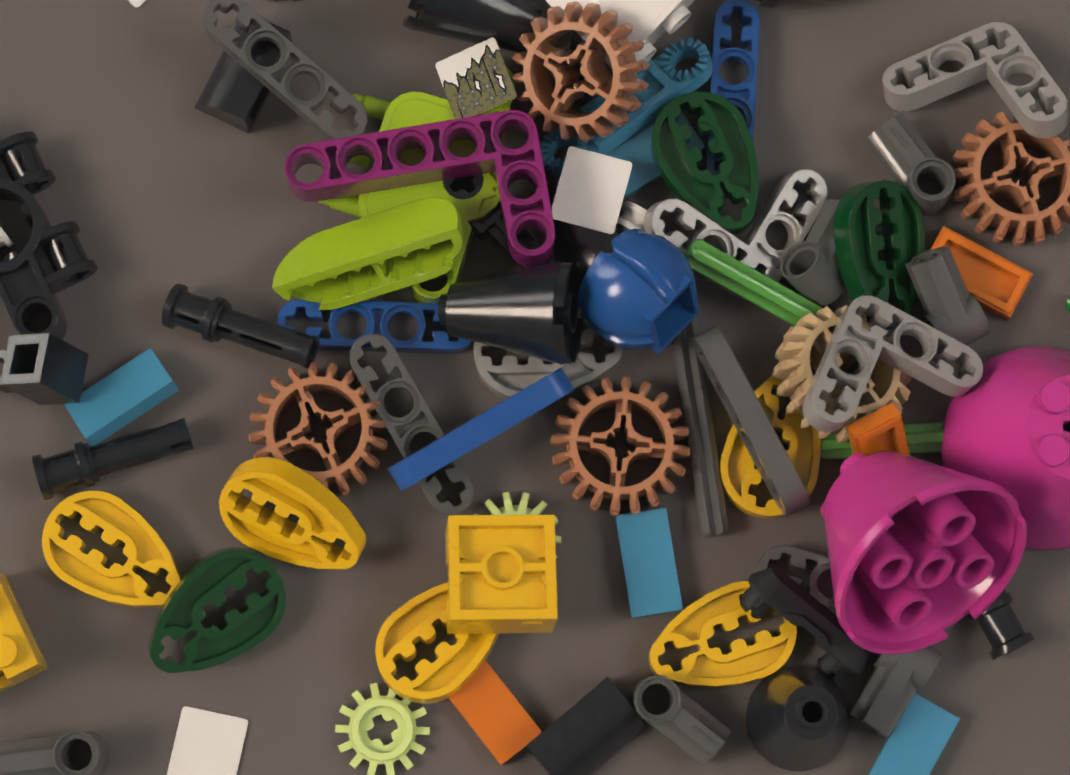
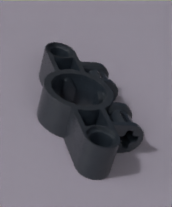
M26 131L0 141V200L4 199L21 203L20 208L32 228L31 238L23 251L20 253L17 250L13 251L0 262V296L14 327L20 335L50 333L63 339L66 335L67 322L55 293L87 279L97 271L98 267L94 260L87 258L77 236L80 232L77 222L67 221L50 227L45 212L33 195L51 186L55 182L56 177L52 170L45 168L35 146L38 143L36 134L32 131ZM22 158L27 165L28 171H25L21 163ZM63 247H65L69 255V262H67V259L62 251ZM40 311L52 313L51 324L46 330L38 333L29 331V320L35 313Z

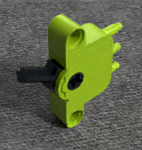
M507 68L510 78L512 79L513 73ZM512 80L513 86L516 91V82ZM412 91L401 94L392 102L368 95L352 94L364 106L368 117L382 120L379 132L455 119L447 99L423 92ZM515 98L478 115L513 110ZM505 132L503 135H501V137H500V139H499L502 144H503V141H504L506 132ZM460 138L453 141L448 149L457 157H467L473 154L477 147L471 140ZM408 147L399 153L397 159L404 165L415 166L421 163L426 155L417 147ZM365 155L355 156L349 161L350 163L367 167L366 173L374 165V161ZM495 172L359 194V196L353 195L318 201L320 204L327 205L331 209L360 218L423 198H442L454 205L463 226V246L458 256L453 260L452 268L444 274L448 280L445 287L439 291L430 292L423 289L419 283L411 285L413 297L418 303H439L441 294H447L451 284L459 283L474 234L481 241L489 234L511 257L507 245ZM459 179L460 182L466 183L471 179L473 191L468 193L465 189H460L455 192L454 181ZM523 230L517 237L518 243L524 248L537 249L541 247L527 230ZM551 256L544 264L555 262L554 258ZM518 264V266H519L521 269L530 268V267H525V266H523V265H521V264Z

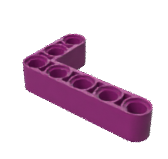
M507 110L303 144L291 150L284 161V173L290 191L298 199L305 202H317L495 172L507 245L511 257L518 264L525 267H534L544 264L551 257L554 250L555 226L538 132L534 120L528 114L519 110ZM509 130H518L527 137V143L520 148L510 149L505 147L499 139L501 135ZM460 138L471 140L477 147L475 152L467 157H457L448 148L453 141ZM408 147H417L426 155L424 160L415 166L404 165L397 157L403 149ZM358 155H365L374 161L372 169L362 175L351 173L346 168L348 162ZM305 164H316L323 169L320 178L312 183L298 181L295 175L297 170ZM526 179L531 181L537 190L531 197L519 199L514 197L508 188L514 181ZM536 229L545 236L546 241L537 249H527L518 243L517 237L523 230Z

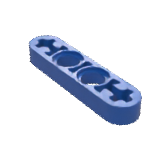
M728 0L718 8L713 23L711 46L713 69L710 76L709 93L717 94L727 99L740 111L745 119L751 138L754 140L759 14L748 1ZM732 14L741 15V22L749 24V26L742 28L739 48H729L732 29L731 26L723 24V22L730 21ZM720 45L726 47V49L721 50ZM749 47L750 51H747L742 48ZM730 60L739 61L747 69L748 77L740 84H728L720 76V66ZM709 135L706 137L705 170L708 169L712 176L718 175V171H715L714 167H719L723 161L721 158L712 160L709 156L707 147L708 143L712 140Z
M297 299L285 304L277 318L278 325L294 330L293 327L287 326V322L295 321L297 312H306L308 321L324 322L322 312H331L328 322L331 338H322V327H308L305 330V334L319 337L318 350H351L354 342L360 337L356 339L344 338L338 332L337 325L343 315L352 312L362 315L367 321L366 331L362 336L379 334L390 341L396 352L458 354L465 352L474 344L473 341L462 338L455 342L449 341L448 333L444 331H432L433 342H423L427 331L424 315H434L432 320L433 326H447L439 323L438 303L361 301L338 309L319 310V303ZM397 315H410L416 320L418 330L413 338L400 341L391 336L388 330L389 323ZM370 343L362 347L363 351L386 352L383 346L379 349H374Z
M561 367L389 467L388 471L400 491H403L572 392L574 388Z

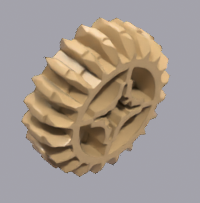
M847 305L839 307L834 313L828 306L819 309L816 312L818 318L811 313L804 315L796 323L795 327H790L785 333L783 343L776 350L774 357L779 363L774 367L772 376L783 381L777 387L776 396L790 398L791 402L787 405L786 414L798 411L803 416L800 429L810 426L804 417L802 407L804 398L814 378L811 366L816 373L838 320L847 308ZM862 313L860 316L862 318L861 326L869 330L871 326L867 322V315ZM846 352L836 354L837 365L843 372L847 373L853 370L850 375H857L859 373V363L854 356ZM877 359L871 373L873 381L869 378L855 413L840 429L833 432L837 443L840 444L849 440L846 429L847 425L891 402L901 414L902 405L908 400L911 393L905 387L911 381V376ZM834 387L832 392L823 400L826 402L825 411L828 414L833 415L836 412L833 409V404L837 394L842 389ZM818 430V440L827 438L832 432Z

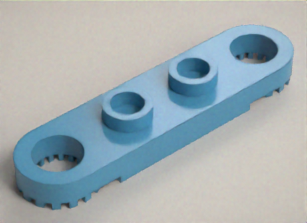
M688 38V41L679 39V43H670V48L666 47L662 54L653 60L650 59L648 61L650 64L648 69L637 72V78L643 79L649 84L647 89L642 92H633L642 105L635 111L626 110L630 119L629 122L621 127L613 124V133L611 135L601 137L596 133L593 140L586 142L581 141L578 134L570 140L561 139L559 128L556 131L550 132V135H545L543 137L544 141L540 142V149L546 171L552 176L560 178L565 158H563V161L560 158L556 160L554 154L558 149L566 145H575L577 148L607 155L655 120L660 111L670 101L683 94L691 93L706 83L713 69L712 59L706 45L702 44L698 39L696 41L693 38ZM687 58L698 59L699 63L695 64L696 68H691V72L688 69L685 70V73L682 70L677 72V69H675V66L681 60ZM598 95L580 108L579 111L594 112L606 99Z

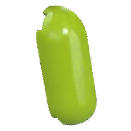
M431 197L415 200L323 230L300 242L284 257L275 272L272 288L287 301L290 300L292 295L301 300L319 303V310H332L434 279L447 273L452 268L453 260L461 251L463 246V226L460 216L451 202L442 198Z

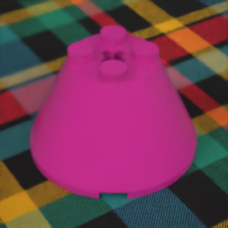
M1044 346L1010 350L986 361L983 364V375L979 382L966 394L953 397L950 401L942 426V432H944L943 442H941L943 467L991 481L1009 491L1018 502L1021 516L1027 521L1026 549L1051 551L1070 548V351Z
M883 451L868 456L863 453H855L849 456L840 467L841 475L830 488L820 510L821 516L825 520L834 602L838 621L856 645L879 654H903L927 648L948 638L944 630L967 614H970L975 620L998 598L1010 582L1022 559L1027 540V521L1021 516L1017 500L1005 488L991 481L895 451Z

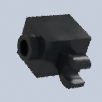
M50 333L10 335L7 350H0V363L3 364L0 376V391L4 393L15 392L39 405L79 403L89 354Z

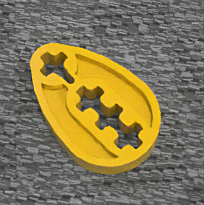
M771 376L754 393L773 429L781 433L780 442L788 444V450L785 451L809 497L818 478L821 439L818 440V430L811 425L808 428L800 429L803 416L798 411L786 414L785 410L783 420L778 419L779 397L772 395L771 389L777 390V387L783 381ZM733 424L726 437L719 460L724 494L738 510L749 516L761 519L783 517L784 514L773 499L768 500L764 507H759L756 505V496L749 494V487L757 488L762 477L758 469H754V462Z
M259 457L243 462L233 471L220 494V514L228 530L246 546L272 558L315 569H348L356 564L366 545L364 530L351 511L336 495L311 475L281 459ZM244 489L253 493L251 499L242 494ZM267 501L276 505L275 511L265 507ZM290 513L299 517L298 523L288 519ZM337 538L346 542L343 548L334 543Z
M83 491L73 494L61 501L47 518L42 534V548L46 562L61 580L89 596L111 604L133 608H162L169 594L182 579L173 555L160 535L137 511L115 495L103 491ZM78 514L82 515L79 524L89 533L94 534L101 528L104 530L101 539L109 546L115 548L120 542L126 544L122 552L128 557L127 562L123 566L114 563L109 569L106 568L105 564L108 558L99 550L92 549L87 555L83 553L86 543L76 535H70L67 540L62 539L65 530L59 525L64 517L73 520ZM142 568L156 576L160 575L163 570L168 571L169 574L166 577V582L171 586L170 591L167 594L158 591L153 597L148 596L150 585L141 576L136 574V569Z
M749 581L734 582L704 595L678 614L651 646L648 661L651 670L656 676H665L678 684L709 688L737 686L763 679L780 669L794 649L797 627L783 617L784 623L777 628L779 635L777 637H771L768 630H763L753 636L754 645L747 646L744 639H737L729 644L730 653L722 654L719 647L710 649L707 640L714 636L713 627L721 626L724 633H729L739 627L738 618L745 617L748 624H755L761 620L751 617V610L745 612L740 605L739 595L743 594L750 587ZM773 608L770 610L773 616L780 615ZM672 643L675 650L687 649L693 646L698 648V652L690 654L680 661L681 670L673 672L669 664L661 666L658 661V657L665 653L664 644Z
M448 582L417 595L394 611L383 623L377 636L375 655L379 672L384 682L398 696L411 702L421 704L437 703L455 694L476 673L483 661L487 659L500 634H454L456 639L454 645L450 646L444 641L435 648L437 658L435 662L430 663L428 660L423 659L416 664V679L411 681L404 676L396 680L394 678L397 673L395 662L400 658L406 663L411 662L417 655L414 646L417 642L421 641L426 646L430 645L436 639L434 627L441 624L444 628H447L446 600Z

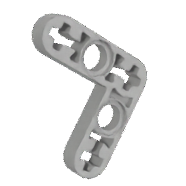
M992 22L982 25L896 62L883 73L882 84L885 101L892 109L898 111L919 109L988 79L1022 128L1029 135L1037 138L1054 137L1063 132L1068 124V101L1065 94L1013 26L1004 22ZM947 61H959L964 64L962 69L953 73H946L938 69L941 64ZM1018 73H1025L1034 78L1030 83L1022 86H1015L1007 81L1009 77ZM1039 98V105L1043 111L1036 112L1035 100Z
M810 169L797 170L784 175L778 182L744 241H741L679 199H666L652 204L644 217V230L647 233L663 236L679 247L684 255L695 239L703 240L707 236H712L720 242L723 252L734 258L738 253L739 257L736 258L737 260L753 269L756 267L757 271L779 283L783 276L780 272L781 260L792 246L805 239L826 202L827 186L824 179L817 172ZM806 182L808 186L805 193L811 197L810 201L798 203L791 215L779 211V207L781 209L792 208L798 197V193L793 189V186ZM674 211L676 213L674 223L684 231L694 230L695 225L698 226V229L689 238L679 231H671L665 234L663 232L665 223L660 219V215ZM773 221L782 223L788 232L787 243L780 250L773 249L765 238L767 226ZM687 241L685 248H683L682 244ZM711 281L712 283H714L715 285H717L733 297L741 301H747L744 298Z
M871 295L860 296L854 299L840 316L804 398L802 408L804 417L812 427L822 432H834L840 429L855 413L877 359L951 397L966 394L979 382L983 375L982 360L969 346L887 302ZM862 313L870 317L869 325L871 328L869 330L861 326L862 318L860 316ZM890 326L894 331L885 341L883 337L887 334L888 331L886 329ZM909 335L916 338L922 346V356L912 357L907 355L900 346V336ZM846 352L854 356L859 363V373L857 375H850L843 372L836 362L837 353ZM938 352L939 355L934 360L937 363L931 366L928 362ZM953 362L961 366L959 374L962 377L960 379L952 375L954 367L951 364ZM836 387L842 390L837 394L833 404V409L836 412L831 415L825 411L826 402L823 400Z

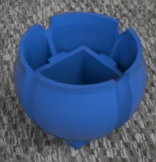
M634 228L612 239L613 253L608 254L600 251L582 280L577 306L582 309L580 315L587 320L594 333L608 343L624 349H651L659 355L700 313L697 303L696 282L690 263L679 247L663 236Z

